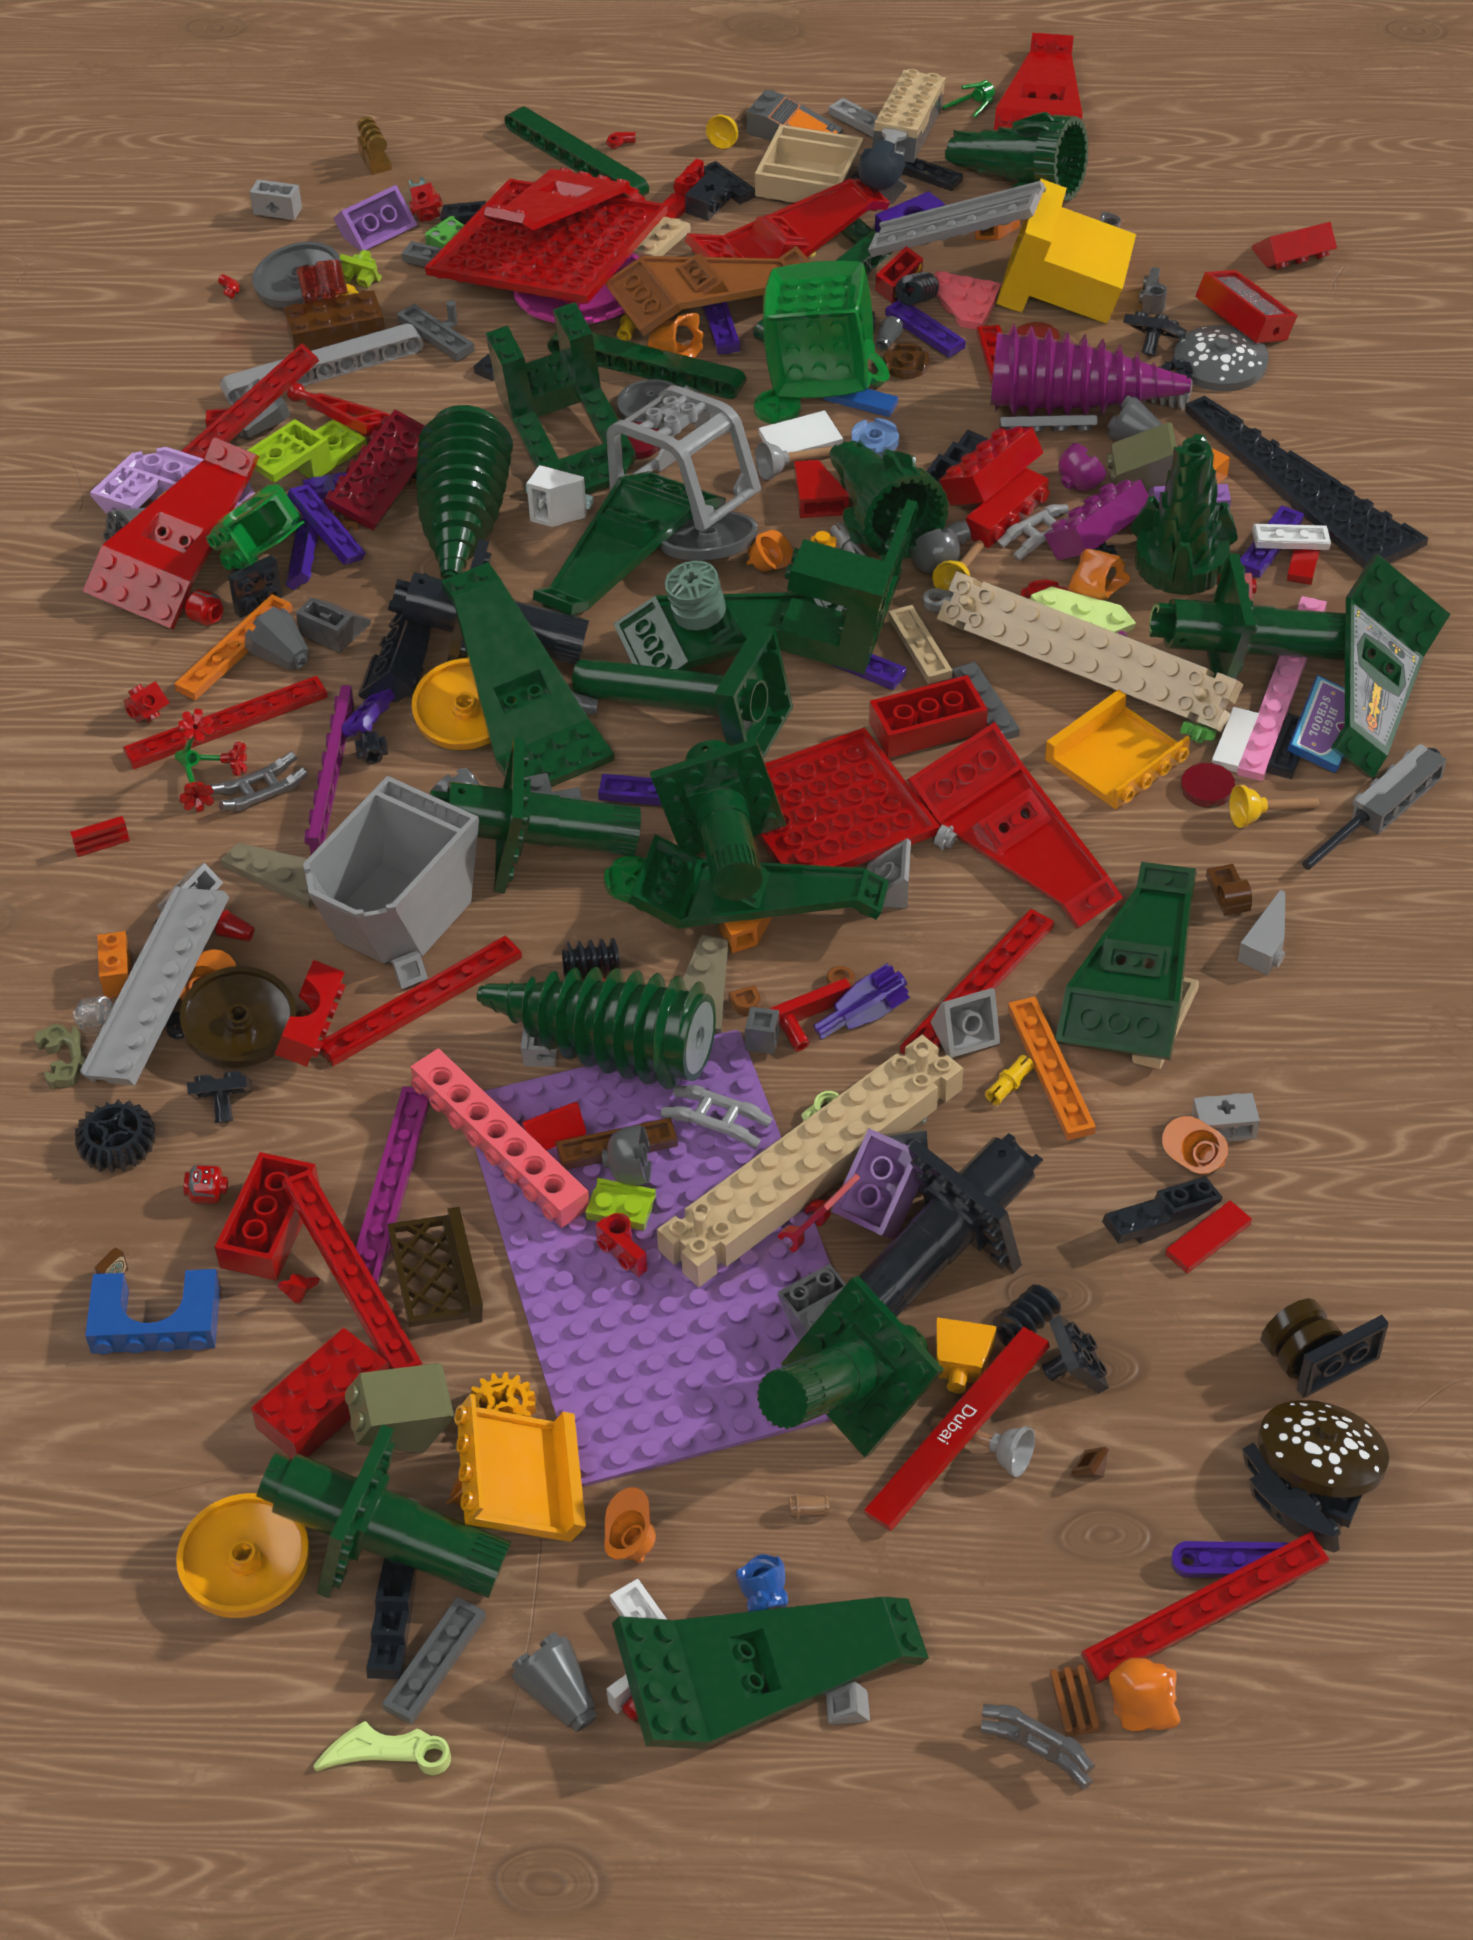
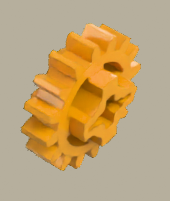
M504 1372L502 1378H497L496 1374L492 1373L491 1381L487 1382L481 1378V1387L472 1386L471 1393L475 1394L476 1407L481 1408L482 1405L485 1409L532 1417L531 1414L536 1413L535 1393L530 1390V1383L528 1381L521 1384L519 1375L509 1379L508 1372ZM517 1396L522 1400V1405L519 1404V1399H516Z

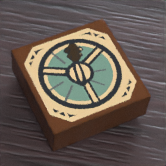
M116 1247L95 1266L96 1274H125L129 1270L123 1251Z

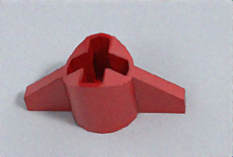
M292 1274L288 1281L279 1282L277 1287L294 1303L299 1304L302 1302L306 1292L319 1283L320 1278L318 1276L306 1278L301 1274Z

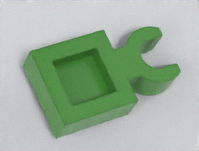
M1185 721L1181 726L1180 733L1188 734L1190 740L1203 744L1204 740L1214 741L1217 730L1194 721Z

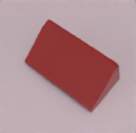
M577 1101L522 1122L523 1129L546 1151L555 1148L556 1141L586 1135V1128Z

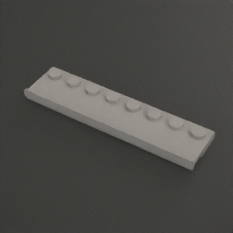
M1038 181L880 222L881 230L875 233L868 251L872 257L878 255L885 256L890 252L902 250L905 246L909 248L918 245L924 246L933 241H944L953 236H964L973 231L987 230L997 225H1007L1012 221L1027 220L1034 216L1042 193L1046 192L1045 185Z
M174 887L80 1070V1073L85 1078H88L91 1082H96L99 1079L106 1080L112 1084L135 1086L229 899L225 891Z

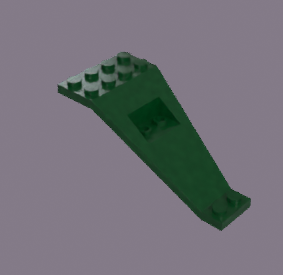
M655 834L649 844L628 903L677 929L850 907L856 909L862 915L877 920L882 912L889 881L865 868L759 862L763 883L758 892L754 893L752 897H748L745 900L742 899L741 901L725 900V898H720V895H717L713 890L707 859H702Z

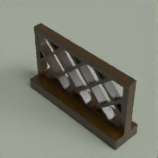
M460 1207L447 1208V1215L388 1223L387 1231L408 1326L414 1327L469 1318L470 1324L482 1322L483 1302ZM442 1226L444 1231L438 1239L426 1233L429 1228ZM408 1231L414 1236L408 1243H405L396 1237V1233ZM419 1239L432 1245L426 1253L413 1247ZM438 1248L449 1254L444 1263L431 1257ZM407 1253L420 1259L413 1268L402 1262ZM425 1263L438 1269L431 1278L419 1272ZM443 1273L455 1278V1281L449 1288L437 1282ZM413 1277L425 1283L419 1292L407 1287V1284ZM431 1287L443 1293V1296L437 1303L424 1296ZM450 1297L461 1303L462 1309L449 1310L443 1307V1304ZM418 1302L431 1308L427 1314L417 1316L413 1314V1308Z

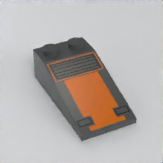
M764 90L746 112L747 134L771 141L780 125L842 134L843 128L790 97L773 90Z

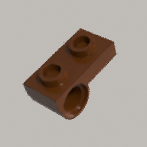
M1234 864L1207 869L1206 878L1224 916L1251 911L1252 891L1250 884L1246 879H1240Z

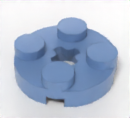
M875 418V422L867 423L866 419L858 422L852 428V441L858 442L860 439L869 449L881 456L885 449L894 451L899 445L897 427L888 420Z

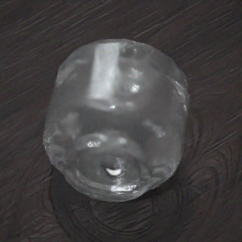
M105 996L85 997L79 1001L74 1009V1022L83 1033H100L114 1003Z

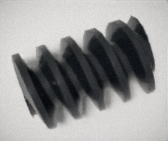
M929 272L910 274L898 281L895 293L901 303L912 305L933 299L938 293L939 283L937 278Z
M611 938L608 946H606L603 939H599L597 947L594 946L592 940H588L586 948L583 947L580 940H577L575 949H572L570 942L566 941L562 950L563 976L566 977L568 969L582 968L585 976L590 972L591 967H598L601 970L602 966H604L608 974L615 965L620 969L619 948L615 939Z
M1036 1284L1029 1286L1026 1292L1021 1293L1018 1299L1012 1301L1010 1306L1004 1308L1001 1314L995 1316L993 1326H996L998 1339L1006 1347L1023 1327L1037 1333V1329H1042L1045 1326V1321L1049 1322L1054 1317L1053 1314L1057 1315L1060 1313L1061 1304L1057 1297L1047 1288Z

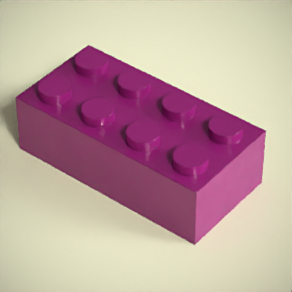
M1126 479L1116 485L1109 483L1100 488L1101 493L1085 499L1082 507L1079 506L1070 510L1067 513V518H1062L1052 523V529L1044 535L1056 559L1061 560L1081 556L1085 549L1094 550L1135 520L1149 497L1141 479L1131 482L1129 479Z

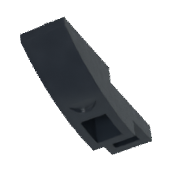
M1204 1176L1158 1190L1155 1198L1106 1213L1102 1223L1118 1244L1135 1238L1139 1244H1142L1191 1222L1220 1203L1223 1197L1210 1180Z
M1254 1442L1244 1447L1245 1465L1253 1475L1249 1479L1251 1494L1259 1505L1275 1521L1299 1538L1312 1531L1323 1549L1333 1553L1340 1550L1338 1536L1341 1535L1339 1527L1331 1517L1326 1518L1321 1512L1322 1506L1313 1493L1308 1494L1299 1487L1292 1489L1290 1483L1278 1476L1266 1463Z

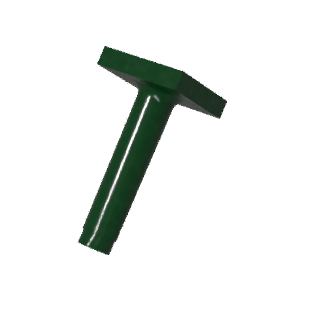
M755 624L725 675L581 659L576 663L572 675L574 692L593 699L720 717L724 737L729 746L756 738L763 759L793 709L776 630L772 626Z

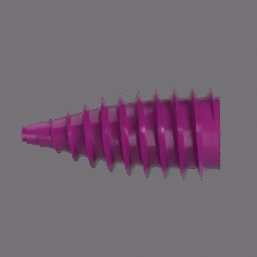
M1015 324L1012 325L1008 333L997 332L990 405H994L996 411L999 406H1009L1013 417L1019 407H1027L1030 416L1034 415L1037 408H1045L1048 416L1052 415L1054 409L1063 408L1065 415L1069 416L1073 408L1081 407L1083 414L1087 415L1090 408L1097 406L1100 407L1104 416L1108 406L1118 404L1121 407V404L1128 395L1132 398L1136 397L1142 402L1148 399L1157 398L1159 400L1161 397L1180 396L1190 393L1191 378L1174 373L1172 370L1168 371L1156 367L1155 362L1151 365L1142 362L1138 352L1133 358L1127 357L1123 354L1121 344L1114 353L1106 350L1103 338L1095 348L1088 344L1086 334L1083 335L1079 343L1071 342L1068 330L1061 340L1053 339L1050 327L1043 338L1036 337L1032 325L1026 335L1018 334Z

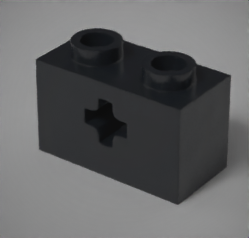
M707 172L685 194L686 214L709 221L730 201L732 197L730 179Z

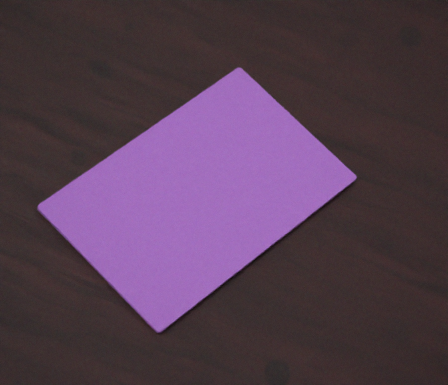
M738 1030L714 1035L710 1056L701 1075L695 1081L683 1079L677 1086L698 1085L704 1087L705 1090L741 1102L754 1104L773 1119L767 1128L755 1120L752 1121L747 1117L741 1116L740 1113L734 1121L735 1124L749 1130V1133L761 1139L756 1149L730 1138L729 1135L691 1122L686 1123L672 1119L678 1139V1146L647 1153L648 1161H651L652 1164L651 1180L649 1184L637 1185L656 1189V1199L653 1201V1208L645 1231L631 1228L632 1241L644 1250L647 1255L648 1271L639 1278L632 1271L624 1270L611 1253H605L599 1248L596 1242L595 1225L598 1222L587 1220L586 1211L561 1228L554 1220L549 1221L535 1202L531 1203L526 1199L522 1189L517 1184H511L505 1178L503 1171L497 1165H491L484 1153L478 1147L475 1148L556 1418L562 1412L574 1413L582 1487L831 1421L824 1414L794 1428H778L777 1425L773 1426L772 1422L766 1420V1417L762 1415V1410L759 1409V1402H757V1390H759L758 1385L762 1382V1377L766 1376L765 1374L782 1367L781 1363L799 1342L788 1321L777 1292L830 1263L815 1223L804 1231L805 1242L796 1252L789 1250L793 1245L790 1238L784 1237L782 1240L778 1238V1234L786 1226H801L811 1216V1213L806 1214L803 1209L727 1267L722 1263L718 1264L717 1274L699 1288L682 1273L681 1261L673 1265L658 1251L657 1229L674 1216L683 1219L686 1207L781 1138L750 1055L746 1051L743 1037ZM598 1064L593 1067L584 1066L484 1091L522 1128V1122L577 1101L586 1128V1135L664 1119L661 1117L663 1107L684 1106L695 1111L700 1102L693 1099L675 1097L673 1089L663 1088L659 1081L647 1085L639 1079L638 1075L632 1079H625L618 1070L610 1074L604 1073ZM712 1104L706 1115L722 1120L728 1109ZM556 1147L547 1150L559 1162ZM603 1162L567 1170L588 1190L589 1201L594 1188H596L598 1178L617 1181L612 1176L610 1168H604Z

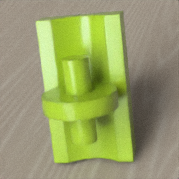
M362 250L359 255L354 254L353 257L340 254L339 257L343 266L341 281L349 283L355 275L358 276L356 279L357 283L365 288H369L373 281L380 282L382 276L377 272L376 260L371 258L370 251Z

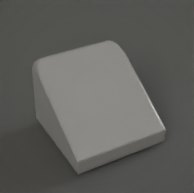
M851 1682L826 1694L829 1724L870 1721L868 1693L857 1682Z

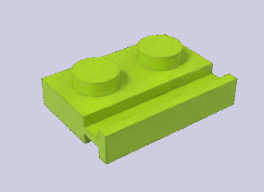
M598 1178L596 1188L593 1190L586 1209V1219L599 1222L611 1214L622 1213L630 1219L632 1229L645 1231L653 1208V1201L656 1199V1189L626 1185L621 1182Z

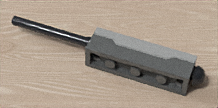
M1419 744L1412 751L1408 750L1401 761L1396 765L1392 764L1385 775L1380 779L1376 778L1371 783L1369 789L1355 797L1352 803L1354 807L1352 820L1302 862L1303 867L1306 870L1312 869L1361 825L1379 835L1442 779L1447 759L1442 757L1440 751L1436 748H1427L1422 744Z

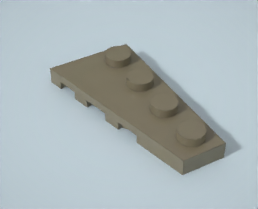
M237 843L221 859L222 867L307 908L314 904L309 896L303 865L307 858Z
M701 934L683 980L687 991H690L692 986L700 981L704 984L706 994L712 996L716 1008V1035L722 1033L728 940Z

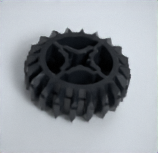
M119 1099L115 1104H110L106 1100L103 1107L95 1105L94 1112L85 1111V1119L78 1120L79 1128L75 1129L76 1149L79 1150L81 1159H83V1162L87 1161L90 1168L97 1167L100 1172L108 1168L113 1174L116 1168H121L125 1172L128 1165L136 1167L137 1160L145 1161L146 1153L152 1152V1144L156 1143V1129L147 1110L144 1111L140 1104L134 1106L130 1100L125 1104H122ZM130 1126L137 1129V1131H132ZM94 1141H100L101 1146L95 1144Z

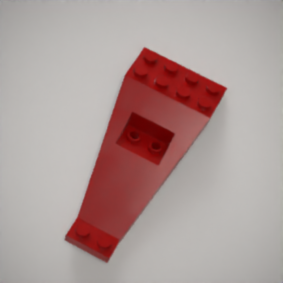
M1032 32L1030 52L996 107L993 130H998V127L1012 128L1013 122L1041 112H1048L1051 116L1067 115L1077 116L1082 119L1083 113L1072 59L1074 35Z
M560 167V170H548L505 207L495 205V208L486 206L483 215L494 223L533 231L574 213L585 216L586 213L593 214L596 204L615 196L645 200L646 198L639 193L637 188L631 187L630 182L617 179V181H611L609 177L598 175L596 178L591 177L592 175L587 172L579 171L576 174L567 168Z
M847 179L774 213L764 215V217H756L755 221L727 234L687 233L685 242L692 248L691 250L697 255L701 253L703 257L778 259L797 246L807 258L868 210H887L890 201L879 191H874L865 186L860 179Z
M213 437L203 461L101 546L82 592L174 630L193 583L212 550L207 543L206 536L210 534L213 527L218 524L217 522L235 508L252 476L259 456ZM166 529V535L161 536V531ZM185 538H188V543L186 545H183V540Z
M995 722L907 779L917 797L940 827L945 825L950 828L952 825L954 827L953 832L957 834V839L1060 905L1076 929L1123 898L1108 874L1024 766ZM1021 810L1028 813L1027 819L1021 816ZM999 825L1006 827V833L1000 832Z

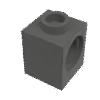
M750 1007L745 1027L746 1051L774 1054L779 1036V1010Z

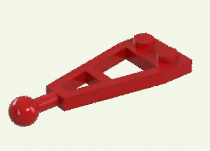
M294 383L286 391L290 400H305L306 405L358 431V434L363 436H371L374 430L379 431V426L384 416H390L389 413L340 398L322 393H310L305 391V388L300 383ZM347 413L357 415V417H353Z

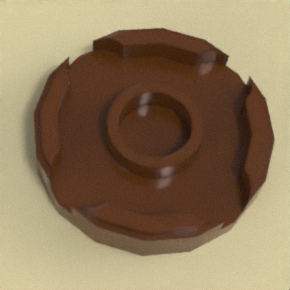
M902 343L894 345V349H887L883 355V361L888 367L889 374L896 378L913 379L923 375L929 368L930 359L928 352L922 351V347L915 344Z

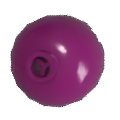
M1072 443L1060 456L1058 462V470L1061 476L1060 482L1069 490L1073 488L1076 491L1087 492L1098 486L1107 474L1099 459L1095 455L1090 458L1086 454L1088 449L1078 443Z

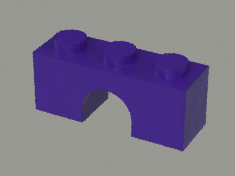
M929 191L875 214V231L880 232V222L945 206V204Z

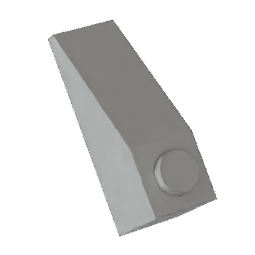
M1280 890L1240 944L1238 962L1266 975H1269L1274 966L1279 967L1285 957V952L1282 951L1285 937L1284 891Z

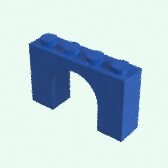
M185 1270L183 1298L180 1306L166 1319L153 1323L137 1322L126 1315L129 1288L124 1273L93 1274L85 1334L90 1352L105 1355L112 1352L140 1353L142 1351L159 1350L170 1352L182 1349L199 1351L206 1348H215L221 1291L217 1270Z

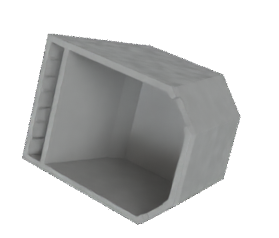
M386 776L303 863L309 896L338 942L383 964L418 951L423 956L471 903L479 818L390 776Z

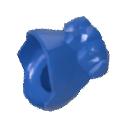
M760 1554L752 1558L745 1566L736 1570L739 1588L748 1599V1611L787 1607L788 1594L784 1590L785 1567L779 1556L773 1557Z

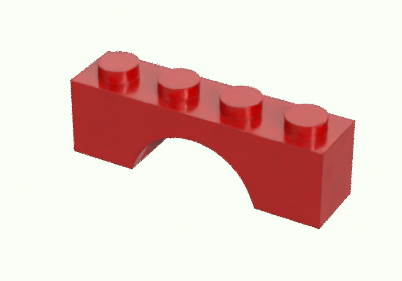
M313 959L298 996L309 1006L312 1014L303 1017H289L274 1055L305 1067L308 1066L311 1056L318 1057L323 1044L318 1039L319 1037L325 1039L331 1024L326 1019H333L339 1004L333 1002L334 998L340 1000L346 984L341 983L344 971Z

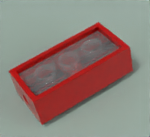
M1237 270L1205 272L1195 295L1198 300L1255 343L1288 340L1298 316Z

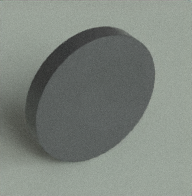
M659 379L641 380L628 385L621 391L617 400L620 418L624 420L657 398L660 392L667 387L677 385ZM646 414L634 422L646 421Z

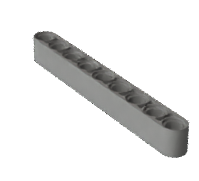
M403 324L313 350L311 352L318 357L319 362L296 383L306 386L413 355L422 349L423 340L413 325ZM282 360L225 376L220 381V388L228 403L233 405L242 397L245 389L257 378L261 380Z

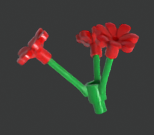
M198 708L194 710L193 715L188 711L182 713L183 720L178 722V728L185 731L183 735L187 742L181 751L175 753L174 757L184 767L189 783L184 785V793L179 795V802L184 803L183 807L185 810L189 811L195 806L196 812H202L205 809L203 804L213 805L214 800L210 795L214 793V790L210 785L205 786L203 782H195L191 767L197 765L202 760L221 761V763L230 764L233 775L240 776L241 772L246 773L247 765L243 763L247 761V753H245L247 746L245 743H241V741L235 742L233 749L229 750V753H221V755H203L191 750L194 739L197 743H202L205 739L204 736H210L214 731L210 727L213 722L210 716L203 718V710Z

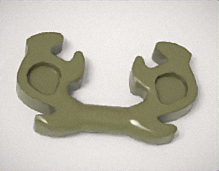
M54 1024L42 1031H37L35 1041L38 1050H42L45 1045L47 1054H55L60 1052L61 1046L66 1045L69 1047L72 1058L69 1064H65L62 1060L50 1064L52 1073L44 1072L47 1085L51 1089L74 1086L79 1079L80 1070L86 1060L81 1050V1036L77 1027L72 1026L71 1033L60 1024Z

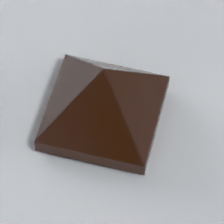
M1099 1447L1085 1450L1071 1471V1475L1074 1478L1104 1477L1109 1449L1107 1447Z

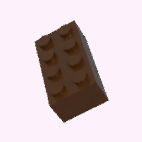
M374 290L339 295L334 298L318 299L313 302L284 307L287 330L294 350L301 343L310 351L385 330L383 314Z

